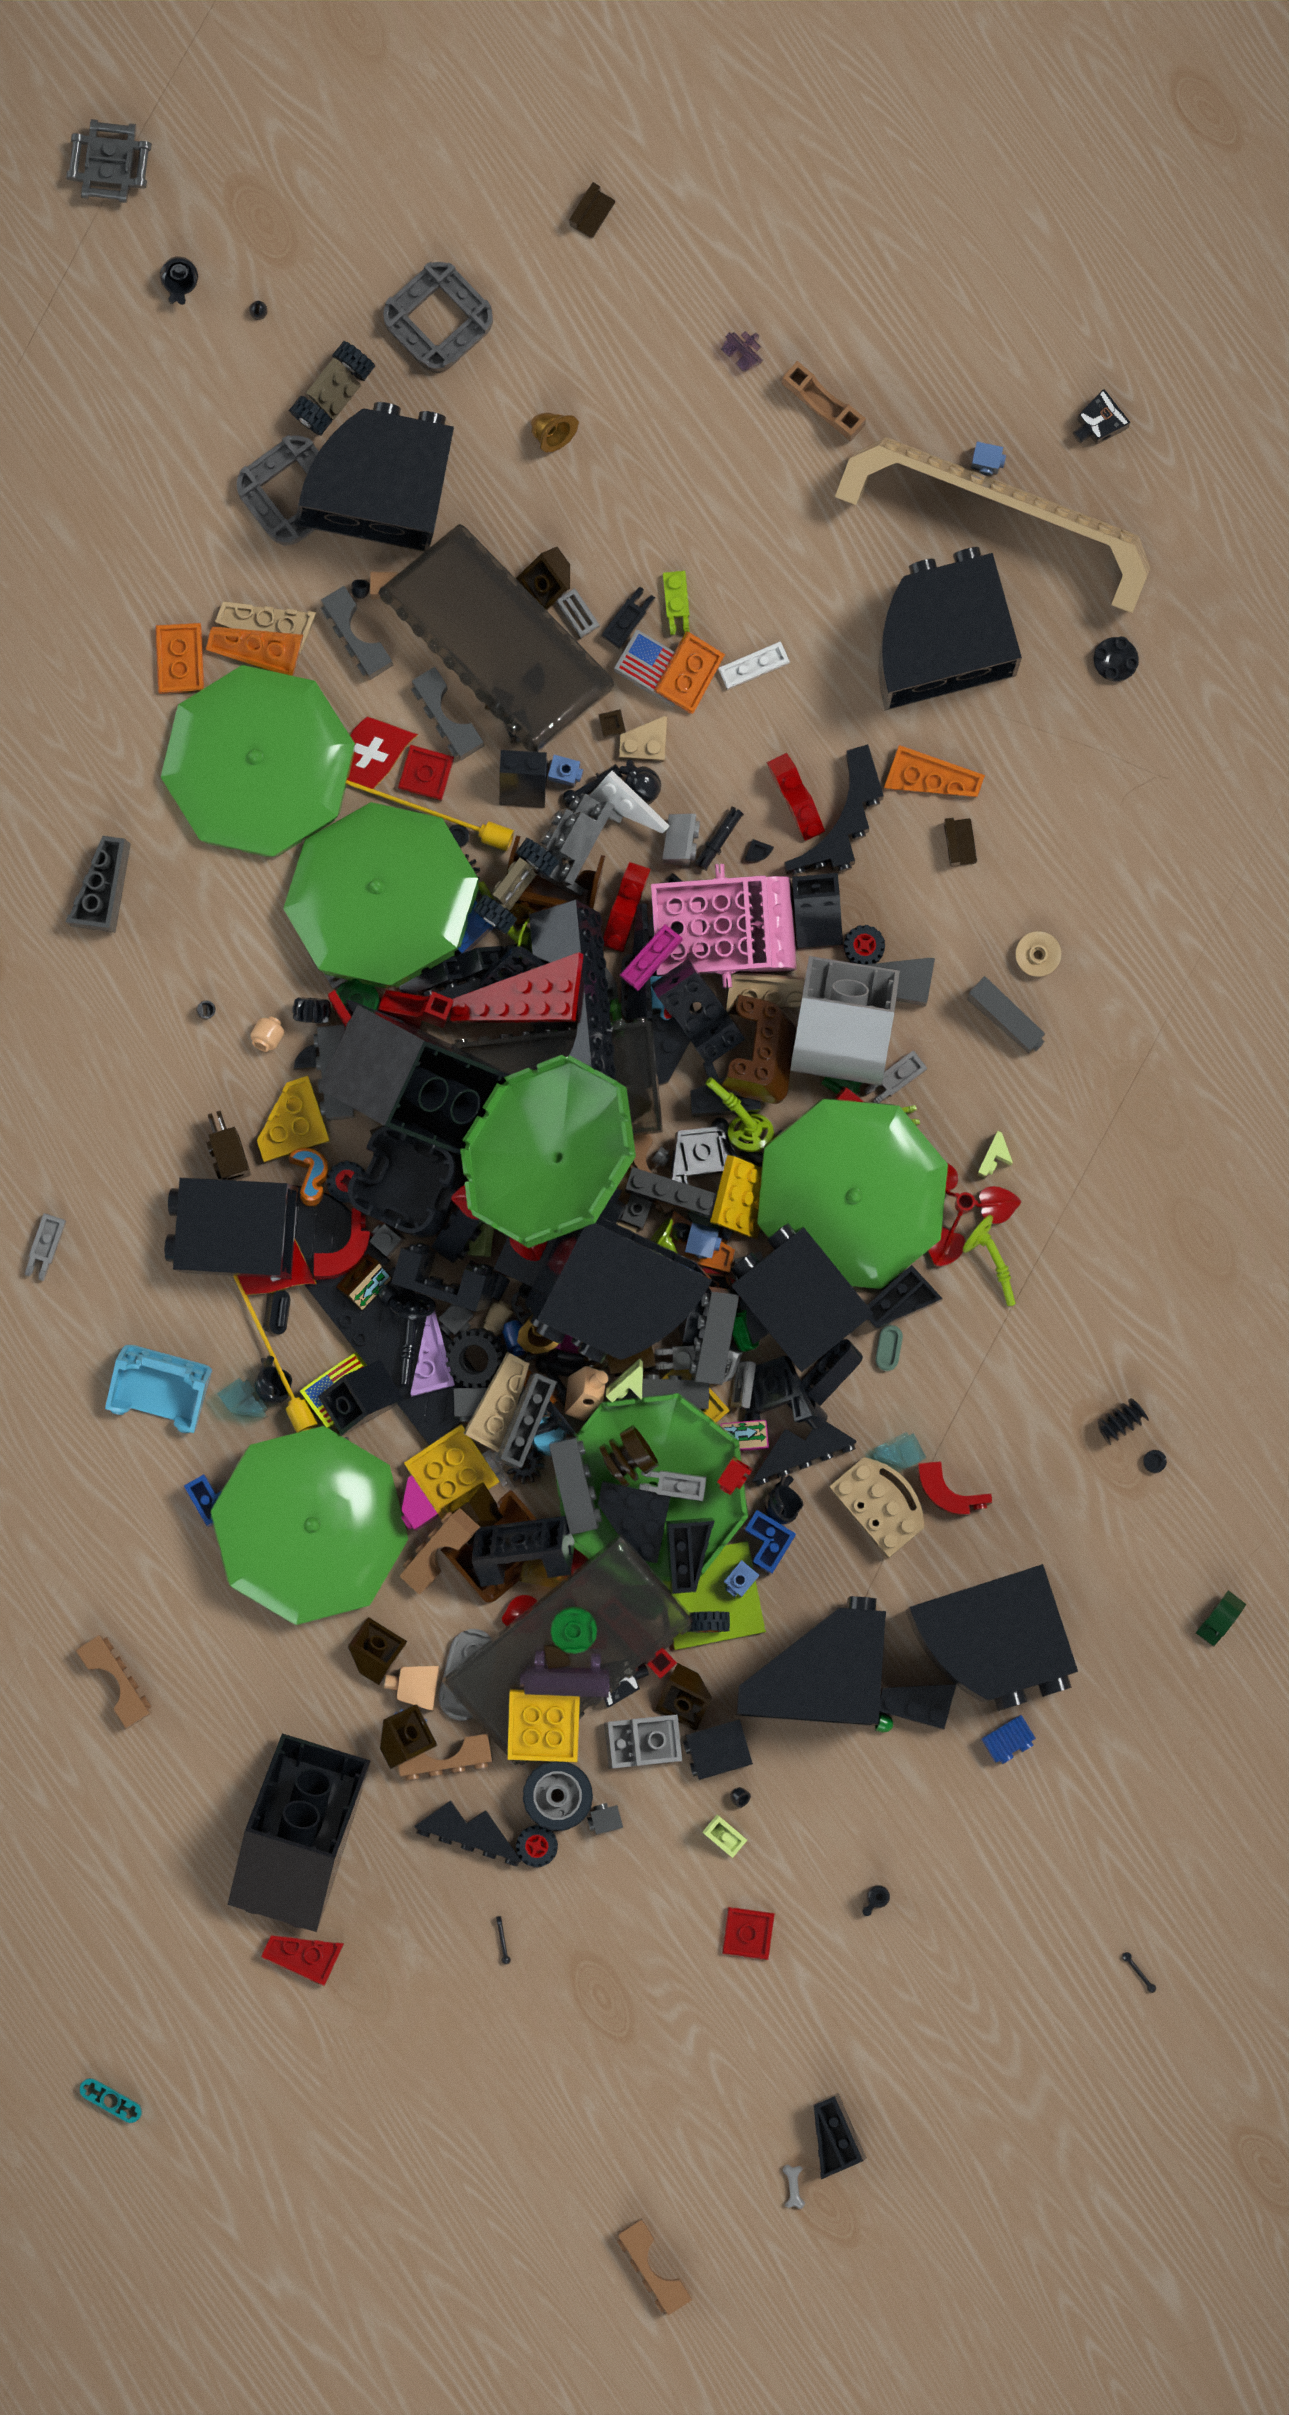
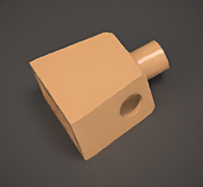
M585 1366L568 1377L565 1414L585 1421L604 1399L605 1383L608 1381V1376L604 1371Z
M439 1666L401 1667L400 1677L386 1675L384 1689L398 1690L397 1700L412 1705L417 1704L418 1707L433 1711Z

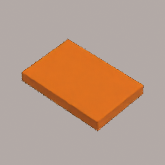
M201 623L155 625L159 694L199 692L204 689Z
M685 632L654 692L688 713L693 714L725 654L692 633Z

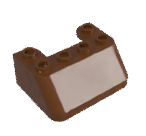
M739 994L730 1006L728 1013L757 1022L752 1061L742 1058L732 1060L728 1066L727 1075L720 1085L728 1093L732 1092L737 1096L779 1104L788 1093L796 1030L795 1025L777 1004Z
M512 1490L508 1491L498 1501L497 1509L503 1517L494 1525L537 1520ZM474 1542L469 1547L465 1544L459 1550L451 1547H443L441 1549L443 1554L487 1603L496 1601L542 1561V1559L506 1563L504 1584L481 1587L472 1564Z

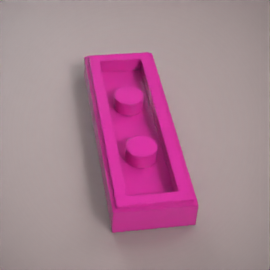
M664 924L624 969L620 977L639 991L683 941L682 937Z

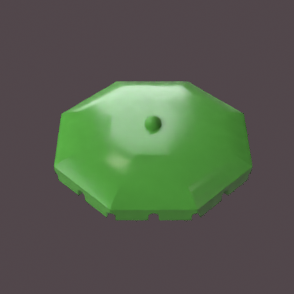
M241 665L178 704L161 779L200 841L210 845L233 850L239 849L242 852L270 858L285 853L301 843L305 837L312 836L333 823L338 817L345 795L346 781L349 778L355 753V743L316 681Z
M370 802L305 839L283 909L319 971L324 972L328 976L350 981L357 979L363 984L385 989L392 986L397 988L422 974V969L426 967L431 969L455 955L454 952L458 947H461L468 925V914L472 912L479 889V879L443 818Z
M560 1055L537 1064V1070L526 1068L504 1077L506 1082L502 1085L497 1083L484 1104L485 1115L483 1117H476L462 1140L466 1143L465 1149L460 1150L463 1174L469 1180L465 1182L468 1209L472 1211L474 1217L527 1248L594 1224L636 1157L627 1088L570 1055L569 1057Z
M822 1099L801 1115L795 1123L788 1126L771 1140L764 1148L757 1224L768 1237L786 1223H789L795 1232L803 1226L851 1286L882 1289L941 1240L948 1164L899 1105Z
M679 1393L642 1397V1400L638 1397L615 1400L613 1403L611 1401L602 1402L576 1435L579 1441L583 1440L586 1454L583 1455L584 1463H588L590 1467L591 1477H588L590 1486L595 1488L597 1499L593 1501L595 1509L599 1508L602 1522H599L597 1529L572 1534L575 1541L574 1547L587 1558L595 1561L601 1569L620 1584L634 1586L658 1583L660 1581L669 1582L666 1523L658 1563L637 1560L633 1558L598 1505L602 1481L621 1484L605 1465L599 1447L605 1443L612 1450L609 1440L612 1438L622 1445L620 1433L634 1425L645 1438L658 1460L659 1466L653 1470L707 1477L703 1501L671 1496L666 1521L713 1518L715 1520L703 1561L701 1577L748 1518L745 1484H743L740 1490L735 1488L732 1494L729 1495L719 1488L720 1484L717 1483L733 1456L742 1462L739 1440ZM638 1467L636 1471L639 1479L634 1481L629 1476L631 1481L629 1486L639 1488L642 1483L658 1486L659 1478L641 1475L642 1471ZM557 1481L558 1497L560 1498V1513L561 1516L566 1517Z
M325 1426L249 1445L211 1510V1520L217 1543L220 1547V1555L229 1586L295 1625L370 1606L408 1541L405 1523L401 1518L403 1515L390 1465Z

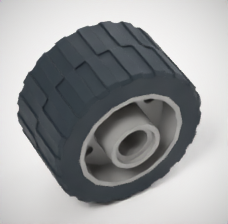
M551 1761L540 1765L528 1776L523 1788V1803L526 1812L535 1823L548 1830L562 1831L577 1826L585 1819L592 1806L593 1791L589 1778L579 1767L569 1762ZM556 1789H561L564 1792V1799L559 1803L554 1802L551 1797L552 1792Z

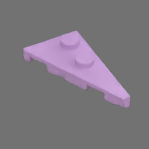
M435 1311L426 1318L411 1397L455 1385L453 1377L449 1373L451 1369L446 1366L448 1358H446V1350Z

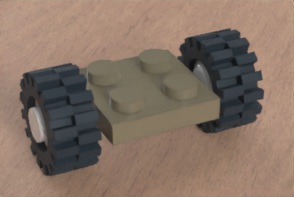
M343 341L333 353V359L306 392L315 403L306 397L300 396L289 409L291 414L302 425H305L313 433L320 436L360 388L361 384L353 375L357 379L365 381L375 368V364L371 359L367 358L361 350L346 341Z
M527 837L515 852L521 858L510 865L507 876L504 880H500L494 888L493 896L497 899L498 903L487 895H483L473 909L485 921L507 934L517 920L509 911L536 876L533 870L536 869L549 877L559 864V860Z

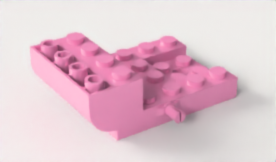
M716 864V878L712 880L651 884L654 936L664 924L671 928L672 924L680 922L684 926L683 932L679 934L683 941L657 969V976H664L688 958L699 974L717 973L722 975L723 988H727V979L728 988H732L731 974L738 971H750L751 973L796 971L791 879L783 876L726 878L725 865L720 864L719 872V864Z

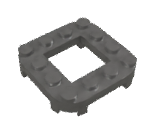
M429 262L424 265V269L396 295L388 298L383 313L388 331L424 368L435 373L452 367L488 334L493 324V314L489 302L484 300L461 276L456 267L449 262ZM440 287L469 318L439 346H435L408 316Z
M288 435L282 438V442L247 467L245 465L237 479V491L240 499L268 536L283 546L298 543L315 531V529L295 526L297 514L289 520L285 519L261 486L295 461L308 474L310 466L319 451L309 438Z

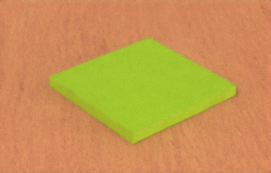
M748 1541L726 1545L700 1577L696 1592L673 1594L670 1591V1581H661L675 1650L766 1632L756 1581L742 1598L739 1595L733 1597L725 1590L727 1585L724 1581L741 1560L753 1569ZM707 1611L729 1612L730 1631L712 1633L689 1632L688 1613Z

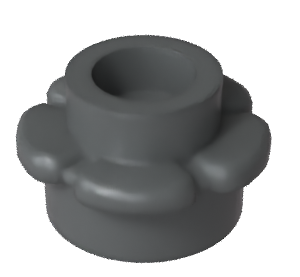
M660 1147L650 1160L655 1164V1168L659 1165L663 1168L671 1157L668 1155L669 1149L665 1150L663 1147Z

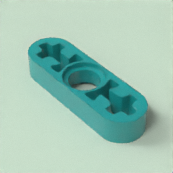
M94 2078L86 2079L81 2083L80 2094L86 2100L128 2123H134L141 2118L142 2108L140 2104ZM94 2083V2089L99 2092L102 2091V2088L106 2089L101 2095L100 2102L96 2100L97 2094H86L87 2089L85 2085ZM114 2094L117 2097L118 2102L115 2107L106 2106L104 2102L106 2095ZM122 2099L126 2101L123 2106L127 2108L136 2107L135 2112L138 2113L136 2117L128 2118L127 2111L121 2109L120 2113L116 2112L122 2104Z

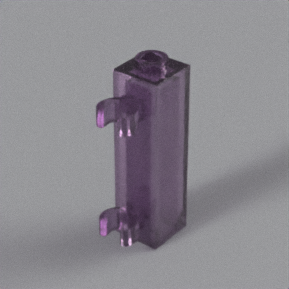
M536 1651L535 1666H526L525 1673L520 1675V1687H525L524 1694L609 1698L610 1669H600L601 1654L592 1653L591 1668L557 1667L548 1669V1667H544L545 1652Z

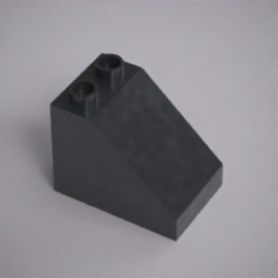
M849 1596L847 1598V1608H838L739 1685L736 1716L876 1726L879 1722L886 1611L876 1610L877 1598Z
M281 1734L244 1831L227 1905L243 1909L251 1914H259L285 1922L296 1928L317 1932L330 1897L371 1760L290 1735Z

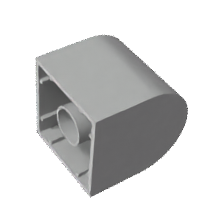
M809 956L790 1071L882 1085L900 971Z

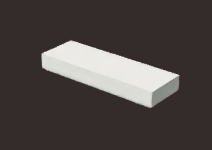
M780 641L719 667L718 670L726 689L729 690L785 666L790 661Z

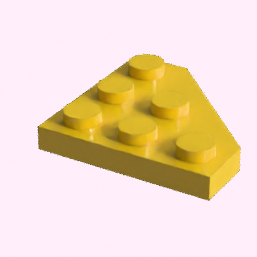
M309 1076L287 1082L257 1139L264 1163L290 1155L292 1151L299 1148H311L330 1142Z

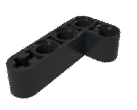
M842 1339L801 1381L818 1416L804 1421L811 1428L818 1429L826 1423L828 1415L820 1406L856 1369L863 1359L862 1353L848 1339ZM791 1402V1403H789V1404H787V1405L792 1409V1402Z

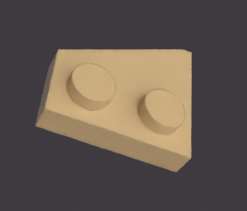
M663 716L621 734L619 759L665 761L667 717Z

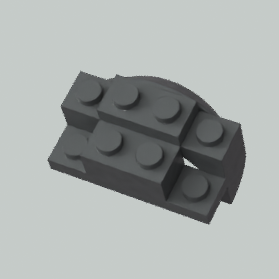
M581 794L572 799L569 805L571 810L563 809L560 812L557 811L551 820L553 825L549 831L544 833L540 843H542L541 847L545 848L559 860V864L549 877L539 871L537 875L566 892L581 896L585 888L574 881L607 819L620 823L623 818L622 815L613 810L615 805L608 801L600 803L587 794ZM562 858L568 861V864L565 863L563 865Z

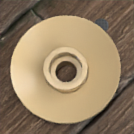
M1035 931L1025 935L1019 941L1016 948V961L1019 967L1030 976L1043 977L1051 974L1058 967L1061 960V948L1058 941L1046 932ZM1037 951L1041 952L1042 958L1036 959L1034 953Z

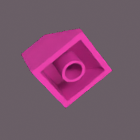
M411 1475L407 1480L402 1505L404 1515L401 1518L409 1530L414 1528L417 1532L438 1518L439 1515Z

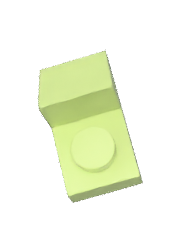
M997 1131L977 1175L986 1178L987 1174H993L998 1163L994 1161L995 1158L1011 1166L1013 1164L1003 1134Z
M640 1359L606 1388V1397L612 1403L617 1398L619 1400L628 1393V1388L642 1400L643 1362Z
M716 1815L702 1832L732 1858L747 1841L746 1838L719 1815Z

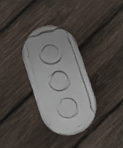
M469 1629L461 1632L454 1638L450 1647L439 1691V1702L445 1714L455 1720L464 1721L474 1718L480 1713L485 1703L496 1659V1645L493 1639L482 1630Z

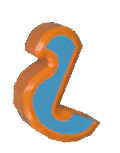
M296 1149L289 1155V1162L303 1168H308L300 1190V1198L307 1206H315L323 1198V1187L321 1185L325 1183L328 1176V1162L323 1154L314 1149Z

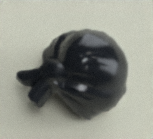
M172 257L160 269V280L170 294L168 298L170 304L177 301L180 305H184L186 302L184 295L193 291L198 282L197 268L192 261L185 257Z
M631 759L627 761L626 766L620 767L619 772L627 775L625 783L644 802L649 805L657 799L661 791V780L654 770L645 766L637 768Z
M268 1355L267 1358H261L262 1365L255 1379L254 1386L256 1393L263 1401L271 1404H280L289 1395L276 1367L272 1366L274 1357ZM282 1369L291 1388L292 1376Z
M782 1475L780 1482L776 1484V1487L765 1498L767 1515L783 1525L794 1521L803 1507L801 1497L789 1487L794 1480L790 1475L787 1477Z

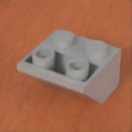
M669 814L668 825L670 827L666 831L663 863L690 867V861H695L697 844L693 843L694 838L698 839L700 821H696V814Z

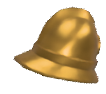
M541 413L532 419L531 432L538 439L540 449L546 453L554 452L572 440L577 432L579 421L573 415L564 416Z
M532 1314L519 1329L517 1343L524 1351L530 1353L548 1352L559 1343L542 1336L536 1331L538 1327L530 1323L533 1317Z

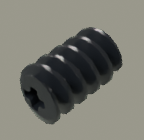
M1128 1399L1129 1406L1122 1403L1120 1405L1121 1411L1114 1408V1417L1109 1413L1105 1414L1106 1422L1101 1418L1097 1419L1098 1429L1109 1445H1111V1437L1116 1441L1119 1440V1432L1124 1436L1127 1435L1126 1427L1134 1431V1422L1141 1426L1142 1417L1149 1421L1143 1408L1134 1399Z

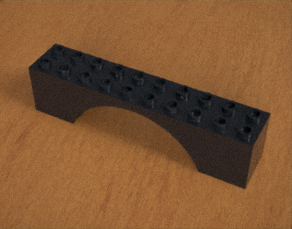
M574 900L529 914L532 953L548 964L578 952L583 954L577 1003L578 1029L570 1056L615 1080L617 1071L613 1059L614 1046L611 1038L612 1024L609 1017L610 1003L607 995L608 981L605 974L606 960L603 953L604 939L601 932L602 918L600 913Z

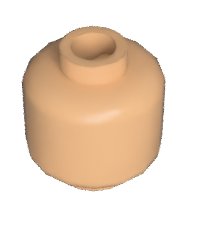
M274 1017L260 1018L250 1034L253 1041L252 1044L264 1052L275 1050L284 1036L281 1022Z

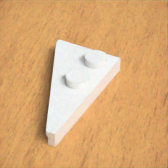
M613 771L604 778L590 795V797L600 803L610 802L615 805L613 808L615 812L660 833H664L670 827Z

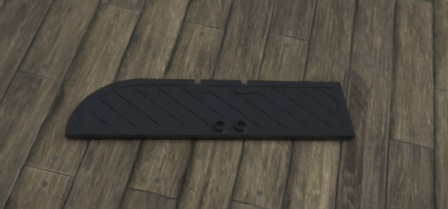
M293 1185L298 1187L295 1239L314 1277V1253H334L343 1249L349 1242L352 1212L340 1201L324 1192L319 1204L307 1206L300 1198L302 1186ZM370 1236L365 1255H370L384 1267L390 1260L370 1242L372 1239ZM395 1267L388 1271V1273L392 1277L394 1275ZM348 1273L333 1279H314L316 1284H304L364 1363L369 1365L378 1360L382 1362L403 1397V1400L397 1405L429 1446L461 1423L460 1418H455L454 1389L473 1388V1386L465 1387L463 1386L464 1383L456 1382L454 1375L452 1376L454 1386L411 1397V1389L427 1317L416 1320L414 1338L416 1349L413 1350L415 1355H413L414 1360L411 1363L409 1385L402 1386L400 1385L403 1361L401 1359V1355H403L401 1351L404 1350L402 1345H405L407 1318L393 1313L390 1310V1306L380 1300L379 1294L363 1311L358 1309L348 1297L336 1288ZM392 1280L387 1284L399 1291L398 1295L415 1293L413 1290L392 1284ZM400 1304L395 1307L396 1310H399ZM440 1328L445 1350L448 1352V1346L453 1341ZM466 1359L468 1366L475 1370L474 1367L470 1364V1362Z

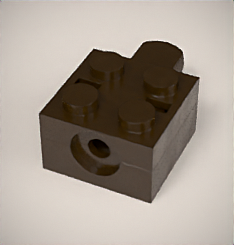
M221 1110L216 1111L222 1129L218 1131L213 1114H208L213 1133L208 1135L210 1141H207L206 1144L211 1157L216 1158L217 1162L213 1163L218 1179L238 1180L251 1176L239 1133L235 1126L227 1129Z
M652 1346L622 1360L607 1354L605 1359L608 1362L589 1366L597 1370L609 1368L611 1378L621 1376L638 1359L643 1362V1370L656 1369ZM588 1357L584 1358V1363L595 1362Z

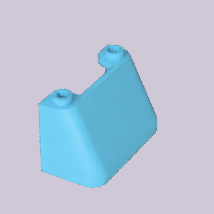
M125 1345L116 1358L105 1409L111 1410L114 1414L123 1415L132 1408L172 1419L178 1431L194 1433L212 1369L205 1364L135 1345Z

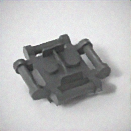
M91 119L89 136L77 133L71 135V142L73 144L70 167L66 173V179L83 182L81 198L97 197L115 199L121 203H127L130 187L146 188V168L148 153L151 151L152 143L148 141H135L136 124L120 125L102 123L96 119ZM101 131L128 134L127 140L97 137V133ZM81 145H88L85 172L79 173ZM135 150L140 151L137 176L132 179ZM91 186L118 188V189H121V190H120V191H116V190L98 189V188H91Z

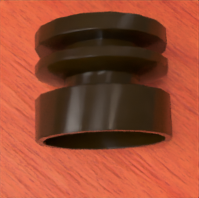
M634 1425L620 1433L622 1445L612 1438L609 1440L612 1450L605 1443L599 1447L608 1470L624 1487L631 1484L629 1476L634 1481L639 1479L636 1471L637 1467L647 1474L659 1466L651 1447Z

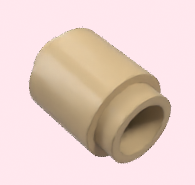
M500 1300L498 1304L493 1302L484 1320L485 1325L483 1328L487 1331L491 1330L495 1335L500 1336L504 1330V1325L510 1321L514 1313L510 1310L511 1305Z

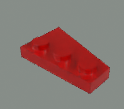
M271 1935L261 1958L325 1987L344 1943Z

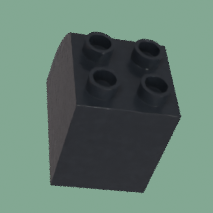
M375 402L373 410L361 409L346 420L329 437L311 464L302 487L295 526L429 552L435 530L454 426L445 425L446 417L444 415L430 411L419 412L418 419L400 416L401 408L386 402Z
M971 547L954 553V563L937 567L935 559H925L909 565L910 574L903 576L892 597L880 647L879 683L885 711L1017 676L1022 656L993 553L981 556L979 547Z
M357 1005L352 1018L346 1025L345 1033L333 1059L326 1068V1074L319 1089L386 1127L461 1155L460 1149H465L466 1143L462 1140L476 1117H483L486 1110L483 1106L497 1083L500 1085L506 1082L504 1077L511 1074L429 1033Z
M599 1216L594 1224L557 1237L525 1304L533 1314L530 1323L538 1327L536 1331L539 1334L560 1344L567 1334L573 1337L571 1342L579 1347L578 1352L596 1362L603 1363L607 1354L622 1360L642 1352L662 1340L688 1317L703 1297L712 1279L697 1262Z
M1043 1564L910 1606L905 1610L915 1636L934 1665L951 1682L957 1684L956 1686L977 1700L987 1702L994 1699L998 1711L1027 1702L1024 1689L1038 1685L1042 1697L1072 1688L1068 1675L1078 1672Z

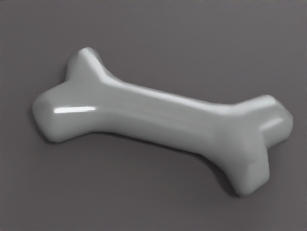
M785 2165L783 2168V2172L787 2175L789 2181L790 2197L785 2203V2206L788 2208L796 2206L798 2209H802L805 2205V2202L799 2195L798 2175L803 2170L800 2166L793 2168L790 2165Z

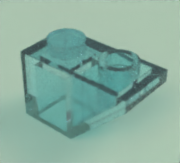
M238 1378L217 1393L232 1414L259 1419L268 1417L265 1413L268 1408L261 1398L258 1400L254 1398L252 1393L255 1390L248 1380L243 1382L241 1378Z
M907 1432L895 1438L896 1442L889 1446L886 1442L874 1448L876 1453L872 1454L874 1460L904 1470L926 1459L914 1433L908 1435Z

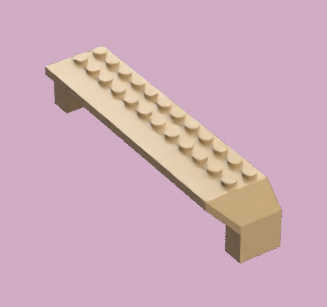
M887 437L855 452L849 458L835 497L857 505L861 500L870 474L894 463H899L1109 545L1123 574L1111 605L1133 613L1150 571L1139 535Z

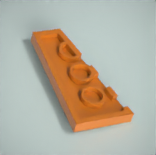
M212 627L206 650L273 672L293 676L303 635Z
M899 745L884 789L978 797L985 775Z

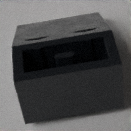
M838 873L793 876L792 892L797 949L843 945Z

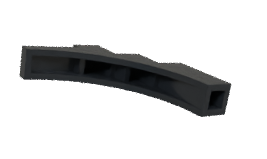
M868 744L846 750L849 769V791L839 820L818 845L803 855L784 862L786 875L791 873L792 876L805 873V869L814 867V870L827 867L829 862L831 863L832 870L838 869L839 872L852 869L851 865H855V858L849 838L852 837L853 840L866 837L865 833H868L870 828L863 806L867 805V808L877 806L884 798Z

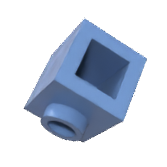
M977 442L971 469L980 470L979 473L992 476L993 473L998 474L999 468H1004L1006 455L1002 454L1003 447Z
M554 755L548 773V780L575 787L576 781H581L584 769L580 768V761Z
M692 1223L685 1252L692 1253L698 1258H712L714 1251H719L722 1238L718 1237L719 1229Z
M741 1560L724 1581L727 1585L725 1590L733 1597L739 1595L742 1598L759 1577V1574Z

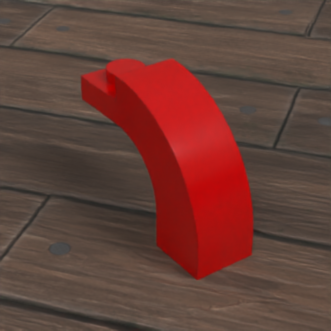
M352 1208L351 1237L347 1245L334 1253H314V1279L340 1277L350 1272L364 1257L369 1244L370 1231H361V1228H365V1215H361V1212L356 1208Z
M941 1461L918 1463L919 1481L924 1493L934 1505L943 1511L967 1516L970 1515L969 1506H973L974 1510L987 1509V1504H992L991 1494L962 1496L951 1491L945 1484Z

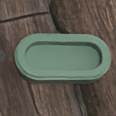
M888 1325L880 1332L875 1361L878 1368L883 1371L895 1369L899 1362L903 1334L897 1326Z

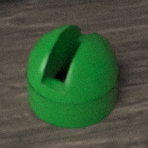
M879 1713V1722L875 1726V1731L889 1732L893 1728L892 1718L889 1715Z

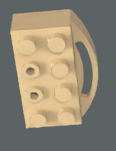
M864 1457L829 1486L830 1491L888 1559L925 1528L922 1508L913 1488L901 1474L882 1462ZM881 1469L887 1470L904 1484L914 1500L916 1510H910L901 1491L890 1480L880 1474L879 1471ZM860 1502L864 1504L862 1509L857 1507V1504ZM874 1520L879 1522L877 1527L872 1524Z

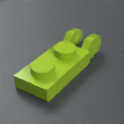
M685 571L664 572L663 583L670 635H676L674 618L682 617L685 634V632H690Z

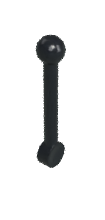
M496 1916L503 1953L501 1961L507 1965L511 1959L507 1954L501 1916Z
M1125 1952L1122 1955V1959L1126 1962L1128 1961L1147 1985V1990L1150 1993H1154L1156 1985L1149 1982L1131 1959V1954Z

